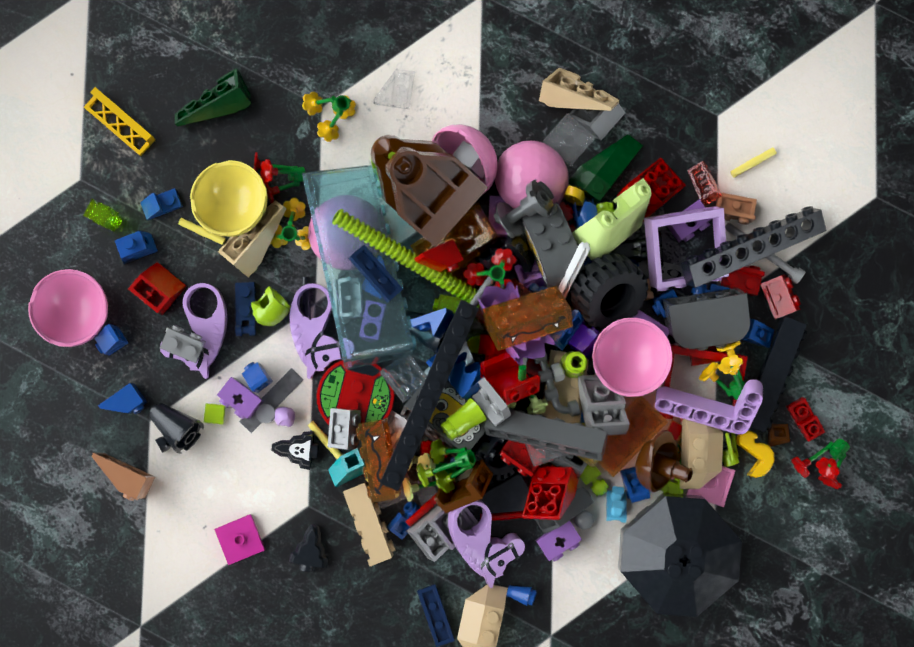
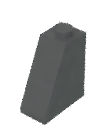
M580 487L576 490L574 499L560 520H534L545 534L561 527L594 502L591 499L590 493L584 487Z

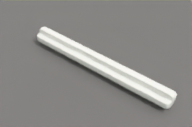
M581 242L566 274L556 291L560 306L563 305L591 249L588 242Z

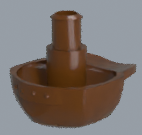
M667 430L659 432L653 440L646 442L636 460L637 479L642 486L651 492L660 491L667 485L670 479L677 478L687 483L693 475L692 468L680 465L677 442L674 440L672 433Z

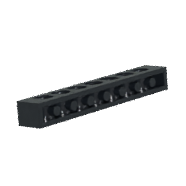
M813 206L804 207L801 209V212L788 214L782 220L771 221L768 226L755 228L750 234H741L733 241L720 243V246L717 248L704 250L703 254L687 257L686 261L680 263L686 285L696 288L827 231L822 210L813 208Z

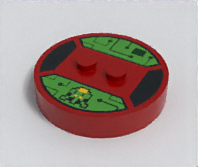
M349 358L335 363L324 373L317 388L318 409L328 425L331 408L361 411L359 435H364L367 429H370L368 433H371L381 427L389 417L394 406V388L389 376L380 366L362 358Z

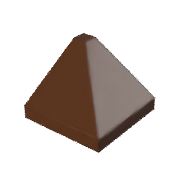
M788 424L771 425L768 430V445L770 447L790 442Z

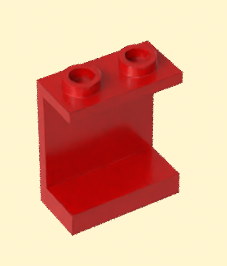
M508 352L481 362V378L485 377L506 405L540 391V376L536 375L530 378L526 374L525 380H519V365Z

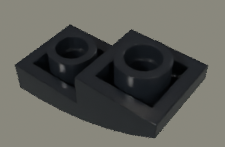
M508 236V240L505 241V248L512 250V255L518 258V263L522 266L524 273L531 272L534 257L529 247L520 236L514 238Z

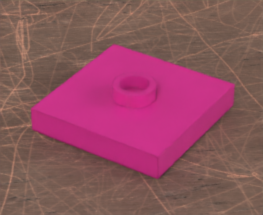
M252 514L214 529L228 565L265 550Z

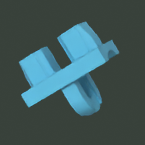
M614 486L612 491L607 490L606 521L618 520L626 523L627 502L626 492H624L623 487Z

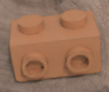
M718 193L716 206L724 208L725 221L734 219L738 220L740 224L748 225L756 218L754 214L757 199Z

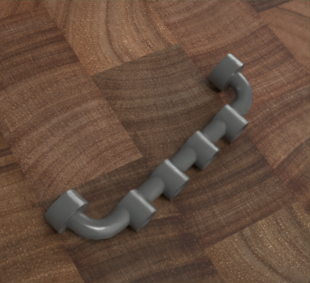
M540 309V314L534 316L531 322H546L551 316L549 309ZM546 352L545 357L535 358V364L540 363L542 371H538L540 382H546L547 389L544 390L546 401H551L554 409L559 413L570 414L571 417L580 415L579 405L576 400L569 401L567 403L568 406L560 404L552 371L547 362Z

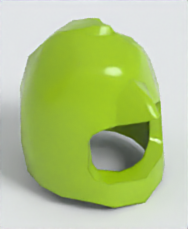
M270 286L258 301L251 302L253 316L259 324L265 326H275L280 323L291 309L288 302Z

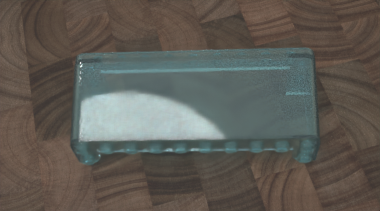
M371 165L302 173L344 369H352L413 355L417 345L415 336L411 335L409 330L412 325L410 316H406L405 309H408L406 297L402 298L400 291L387 303L349 260V257L361 246L365 245L403 288L402 279H398L396 273L399 271L398 262L391 259L390 255L386 256L385 252L381 253L380 249L376 250L374 246H369V243L365 244L364 240L360 241L359 237L355 238L354 234L343 231L342 227L338 228L337 224H332L336 212L343 209L344 213L348 212L349 216H354V219L358 218L360 222H365V225H370V228H375V231L379 230L381 235H386V238L391 234L389 223H385L383 217L386 216L385 206L380 204L379 198H382L380 186H376L378 185L376 168H372Z

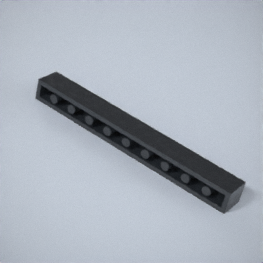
M463 300L460 301L380 480V485L396 492L399 491L479 310L478 307Z

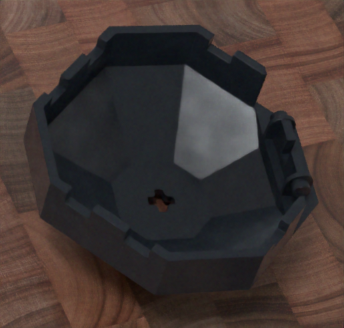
M662 493L651 505L638 513L636 518L629 524L621 528L618 568L657 614L697 617L739 581L742 541L702 496ZM683 555H687V558L690 559L686 566L679 562Z

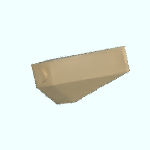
M558 68L543 80L539 98L540 102L545 103L549 107L611 111L619 104V100L603 90H595L592 83H584L580 80L581 77L562 68Z
M275 200L266 208L263 218L252 230L240 236L230 237L218 252L249 278L261 264L286 208Z

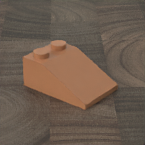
M105 453L92 454V458L116 489L124 493V498L131 501L146 498L155 476Z

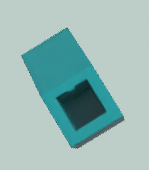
M356 448L340 456L328 471L335 487H338L370 471L364 454Z

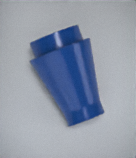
M509 585L506 596L525 606H533L536 590H533L532 587Z

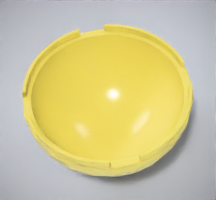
M228 160L212 164L200 173L192 186L190 199L193 215L205 230L218 236L235 237L249 232L260 222L267 208L268 195L263 179L253 168L242 162Z

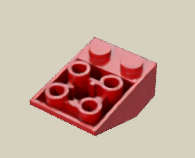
M659 158L629 182L616 196H619L638 181L644 179L652 192L644 216L646 218L653 215L686 185L665 161Z
M537 467L532 477L522 518L560 520L576 494L579 479L573 468Z

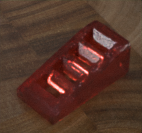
M704 161L687 170L702 203L708 205L722 196ZM703 170V173H701L698 176H695V174Z

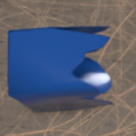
M585 199L583 207L579 211H577L576 204H574L575 228H579L597 215L596 204L594 205L593 199L592 203L587 202Z
M463 352L458 355L448 381L463 399L468 400L469 398L473 399L472 396L481 389L478 383L481 380V366L479 362L465 367L467 352Z

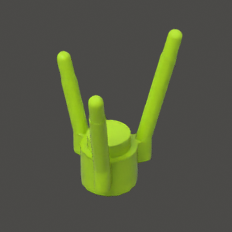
M725 433L728 449L723 450L722 453L724 467L739 463L735 433H731L732 444L729 433Z

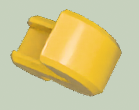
M747 431L744 434L737 435L736 443L758 459L747 476L753 478L762 477L773 466L775 461L774 452L770 446L764 443H755L758 435L752 431Z

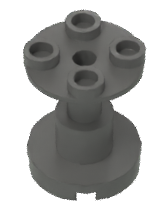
M533 180L526 185L527 196L520 201V206L515 209L505 202H499L496 205L494 218L498 224L503 226L510 238L520 236L523 233L520 219L524 216L532 217L538 213L543 217H550L557 212V204L553 205L552 202L554 196L543 182L537 183V180Z

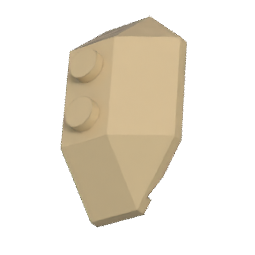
M683 419L681 465L692 468L693 475L687 483L680 480V489H700L722 471L723 432L720 429Z
M487 584L465 599L457 637L462 647L497 646L505 608L507 587L493 584V587L490 588Z

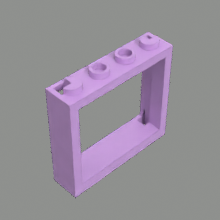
M712 206L644 218L651 287L658 289V291H666L672 286L676 288L687 286L684 276L662 280L658 227L713 218L715 248L720 246V243L726 241L724 208ZM729 273L712 281H721L723 277H728Z

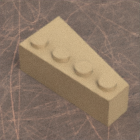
M366 483L343 491L350 513L355 518L356 530L362 536V547L370 557L367 560L369 566L392 558L394 555L393 551H396L393 541H388L386 533L389 531L385 521L381 522L379 515L382 513L378 503L374 504L372 497L375 495L371 485L367 486Z

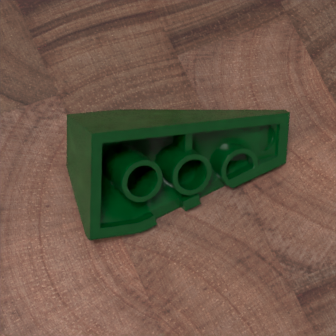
M236 68L220 77L216 81L218 84L211 90L205 89L200 99L190 101L175 113V125L178 127L246 109L251 104V95L239 70Z
M627 134L581 165L569 179V184L583 190L588 199L591 201L593 199L596 205L599 204L643 145Z

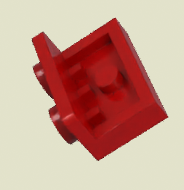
M507 440L500 450L501 459L508 465L512 463L517 466V471L524 476L529 475L532 477L534 471L545 458V454L532 445Z

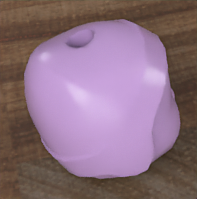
M278 407L275 410V422L278 426L291 427L294 424L295 412L293 409Z

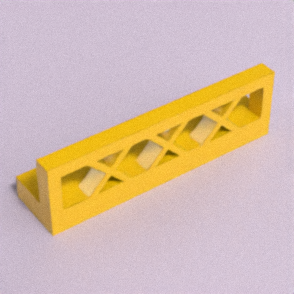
M94 87L90 92L93 97L84 108L138 155L142 156L156 139ZM99 100L102 103L103 111L94 112L91 107ZM106 114H115L117 123L108 124ZM120 126H129L131 135L122 136ZM134 138H143L146 141L140 150L135 147Z

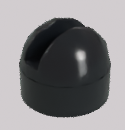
M164 436L155 439L162 453L170 449L171 446Z

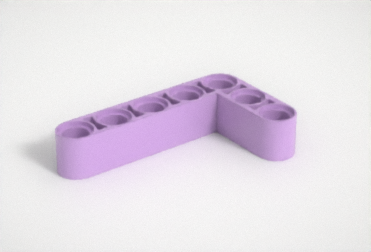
M758 380L747 381L735 406L673 388L660 387L656 391L655 408L665 414L731 433L744 434L749 430L762 403L763 386Z

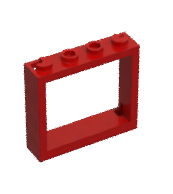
M670 344L673 358L671 370L661 387L670 388L675 354L721 361L723 358L728 357L727 352L714 350L699 351L698 349H687L679 345ZM736 354L738 358L743 360L739 370L744 381L748 357ZM733 397L732 406H735L737 400ZM657 410L662 415V418L673 419V417H676Z

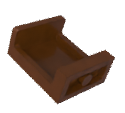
M483 460L477 461L469 477L457 482L453 480L454 490L445 493L441 488L438 489L434 498L437 505L445 513H448L482 499L493 473Z

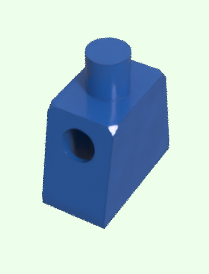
M137 231L115 240L123 264L158 251L151 233Z

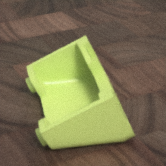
M644 179L638 181L613 200L614 203L617 202V208L613 214L609 211H602L572 232L578 244L581 242L589 243L591 249L587 256L591 260L609 254L642 226L652 193L651 188Z

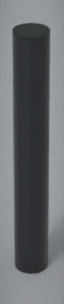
M302 277V286L310 284L309 277ZM310 289L302 294L303 314L311 320Z

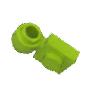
M590 459L580 479L585 485L592 482L593 486L590 487L596 497L602 496L607 492L609 486L603 478L601 480L597 479L601 472Z

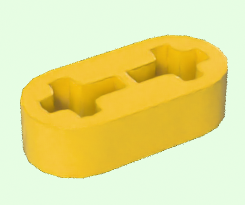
M567 186L564 194L568 202L577 206H582L586 197L583 190L574 186Z

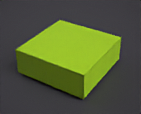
M206 403L203 422L224 425L226 406Z

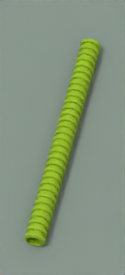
M343 209L338 210L334 215L333 225L337 224L338 228L342 227L343 231L354 234L355 238L359 237L360 241L364 240L365 244L369 243V246H374V249H380L381 253L385 252L386 256L390 255L391 259L395 258L396 262L400 261L401 265L405 264L406 268L410 267L411 271L415 270L416 274L420 273L421 277H425L457 298L460 297L461 300L470 303L477 293L476 288H472L471 285L467 286L466 282L462 283L461 279L457 280L456 276L452 277V274H447L446 270L438 272L417 263L414 259L417 257L416 252L412 253L410 249L407 250L405 246H401L395 240L391 241L390 237L386 238V235H381L379 230L375 231V228H370V225H365V222H360L358 218L354 219L353 215L349 216V213H344Z

